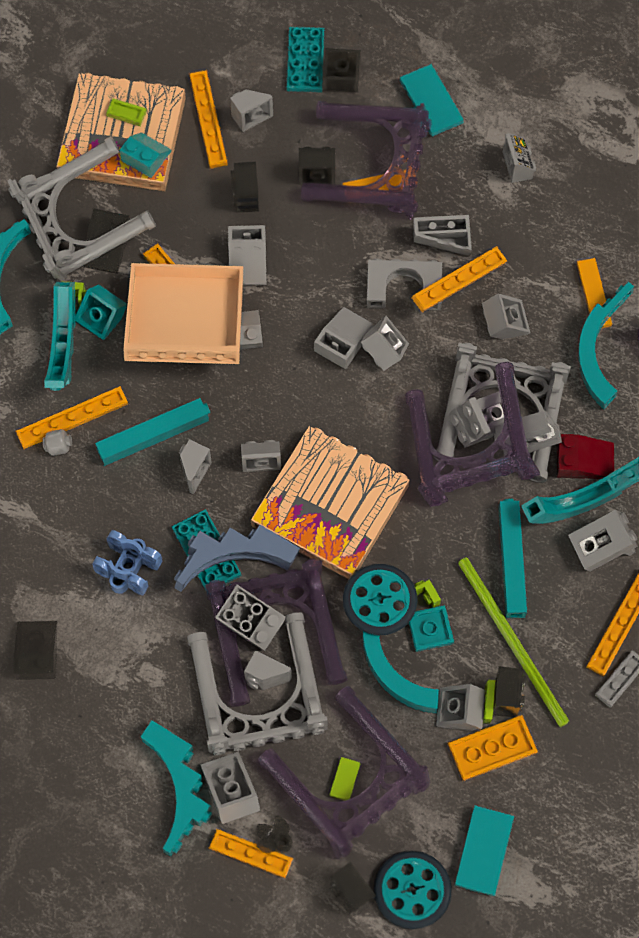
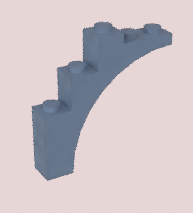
M259 525L257 530L252 529L248 538L229 528L227 533L223 532L218 541L199 531L197 536L193 535L188 542V546H190L188 554L190 555L184 563L186 565L184 570H179L174 578L176 581L175 589L182 592L187 584L199 573L215 564L229 560H261L288 570L297 557L300 548L262 525Z

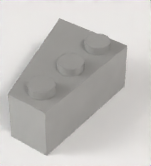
M469 215L414 218V242L470 257L472 248Z

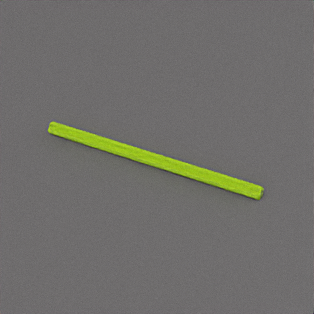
M467 557L461 559L458 563L557 724L560 727L566 725L569 719Z

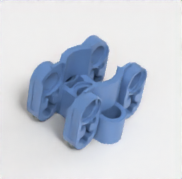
M111 530L106 539L108 546L114 551L121 553V556L115 566L112 560L109 562L96 556L92 563L94 571L110 580L111 588L115 593H124L129 588L139 595H144L148 588V582L139 577L137 573L142 565L158 570L162 563L161 554L150 547H146L145 542L141 539L130 540L123 534ZM126 563L133 564V566L130 569L124 568V565ZM118 579L124 581L123 584L119 586L115 585L114 582Z

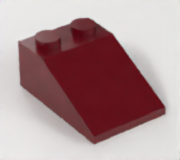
M561 434L562 443L557 444V478L602 479L615 471L613 442L579 434Z

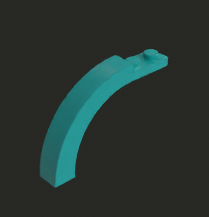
M630 282L625 286L621 285L615 292L616 295L613 299L609 298L603 307L600 304L594 307L586 319L580 336L578 361L582 380L592 398L602 409H605L616 398L617 390L606 380L598 366L595 343L605 322L633 294L634 286Z
M639 457L582 489L555 497H534L521 505L529 523L542 524L564 520L587 512L622 494L621 491L639 481Z
M377 595V599L374 600H378L381 603V595ZM363 631V647L366 660L379 684L401 703L416 710L436 714L439 689L416 685L398 674L383 653L379 635Z

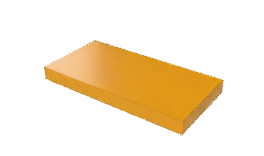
M523 715L448 743L463 781L538 752Z

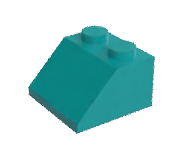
M141 132L130 136L119 151L122 162L152 178L172 152V149Z
M94 286L87 289L75 316L76 322L104 340L121 321L128 304L102 286Z

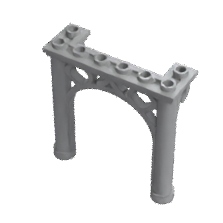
M111 136L105 139V142L49 174L36 178L35 175H26L19 182L15 179L7 180L11 196L13 198L16 197L19 204L23 205L24 209H22V212L26 219H29L31 222L29 227L38 237L36 242L45 252L42 255L45 261L43 263L45 270L48 273L51 272L54 279L58 278L61 282L65 281L67 274L147 229L151 230L156 227L154 219L147 210L97 239L79 241L67 236L58 223L56 203L62 188L72 179L120 153L116 142ZM53 189L51 196L46 194L47 191ZM47 199L49 200L48 208L40 211L38 208L39 201ZM39 216L47 217V222L44 226ZM49 234L57 236L53 243L49 239ZM62 242H68L69 250L59 252L58 246ZM75 246L83 248L75 252Z
M458 343L455 360L457 364L439 445L435 449L434 458L445 463L453 461L458 432L450 421L449 413L455 407L463 405L475 393L487 388L500 387L517 391L533 403L537 412L545 410L557 423L563 388L567 382L571 366L563 362H552L550 370L543 366H529L524 362L515 363L505 358L496 359L486 354L477 355V346H473L471 343ZM481 371L487 373L490 378L481 383L474 377V374ZM494 372L505 374L502 377H497V380H494ZM515 377L526 379L524 385L521 386V382ZM468 379H470L474 387L466 392ZM528 384H541L543 391L533 394L528 389ZM546 395L543 410V407L538 399L543 398ZM552 446L534 451L528 479L539 483L547 481V467Z
M292 613L285 616V625L297 674L295 691L282 707L263 715L241 714L233 711L222 702L216 689L207 634L205 632H197L187 636L195 665L209 738L207 744L210 754L222 755L226 753V750L241 751L246 746L261 747L265 745V742L273 741V743H280L285 741V738L293 737V739H300L305 737L304 734L312 733L313 735H319L324 733V730H328V719L322 713L303 625L305 622L303 613ZM300 691H302L305 708L295 703ZM219 707L229 715L224 724H222ZM290 708L297 709L302 713V717L293 722L287 721L284 715ZM281 715V721L285 726L270 729L271 725L278 721L277 717ZM235 719L245 724L244 730L237 733L229 732L227 727ZM248 722H252V726L260 727L262 731L247 734L249 731Z

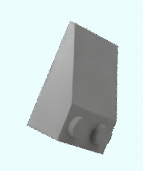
M239 752L201 764V769L221 824L260 811L257 794Z

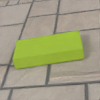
M112 98L106 115L141 127L147 109Z
M488 680L485 684L483 723L490 724L493 718L495 680Z
M341 757L330 797L346 802L350 801L360 762Z

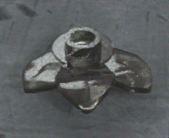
M277 816L273 826L268 824L257 825V834L261 840L256 846L265 853L274 851L286 853L291 849L293 842L292 838L288 835L290 827L285 819ZM284 841L286 845L280 846L278 842Z

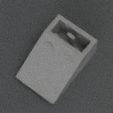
M265 225L228 226L229 266H243V286L267 285Z
M343 307L323 328L314 341V351L342 368L347 369L362 347L361 340L375 324Z
M239 585L235 586L215 617L262 651L266 650L286 619L284 615Z

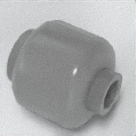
M63 429L49 431L43 437V448L45 452L52 456L66 454L70 446H72L71 435H67Z

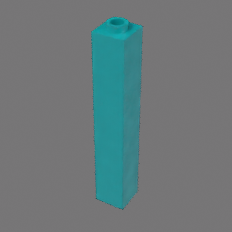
M201 398L96 442V448L104 466L208 422L209 407L207 403L203 404Z
M504 499L500 501L498 510L506 618H525L527 602L519 501H514V499Z

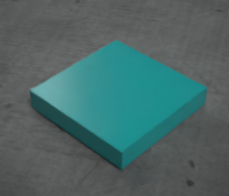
M445 605L415 612L409 622V627L416 652L454 644Z

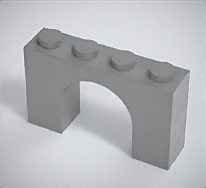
M378 258L368 260L367 308L385 309L386 287L396 277H412L419 282L422 290L442 279V262L436 260H429L428 262L418 260L401 261L399 259L382 260ZM442 301L428 310H441Z

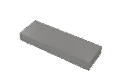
M632 650L595 694L608 707L611 708L639 675V655Z

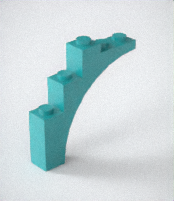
M25 219L16 222L10 229L0 233V279L4 264L12 250L22 239L31 233L29 224ZM0 296V334H2L13 325L11 318L2 305Z
M56 282L54 285L52 345L48 371L44 380L45 388H50V390L54 391L61 390V388L70 384L72 379L73 330L76 326L75 282Z
M152 720L141 735V740L162 759L175 785L177 802L175 820L170 836L163 847V851L172 856L173 853H177L183 844L181 842L185 835L188 836L193 830V822L199 826L203 822L207 823L212 815V812H210L211 805L193 795L194 792L197 793L203 783L201 782L202 776L184 765L185 762L189 763L194 755L192 745Z

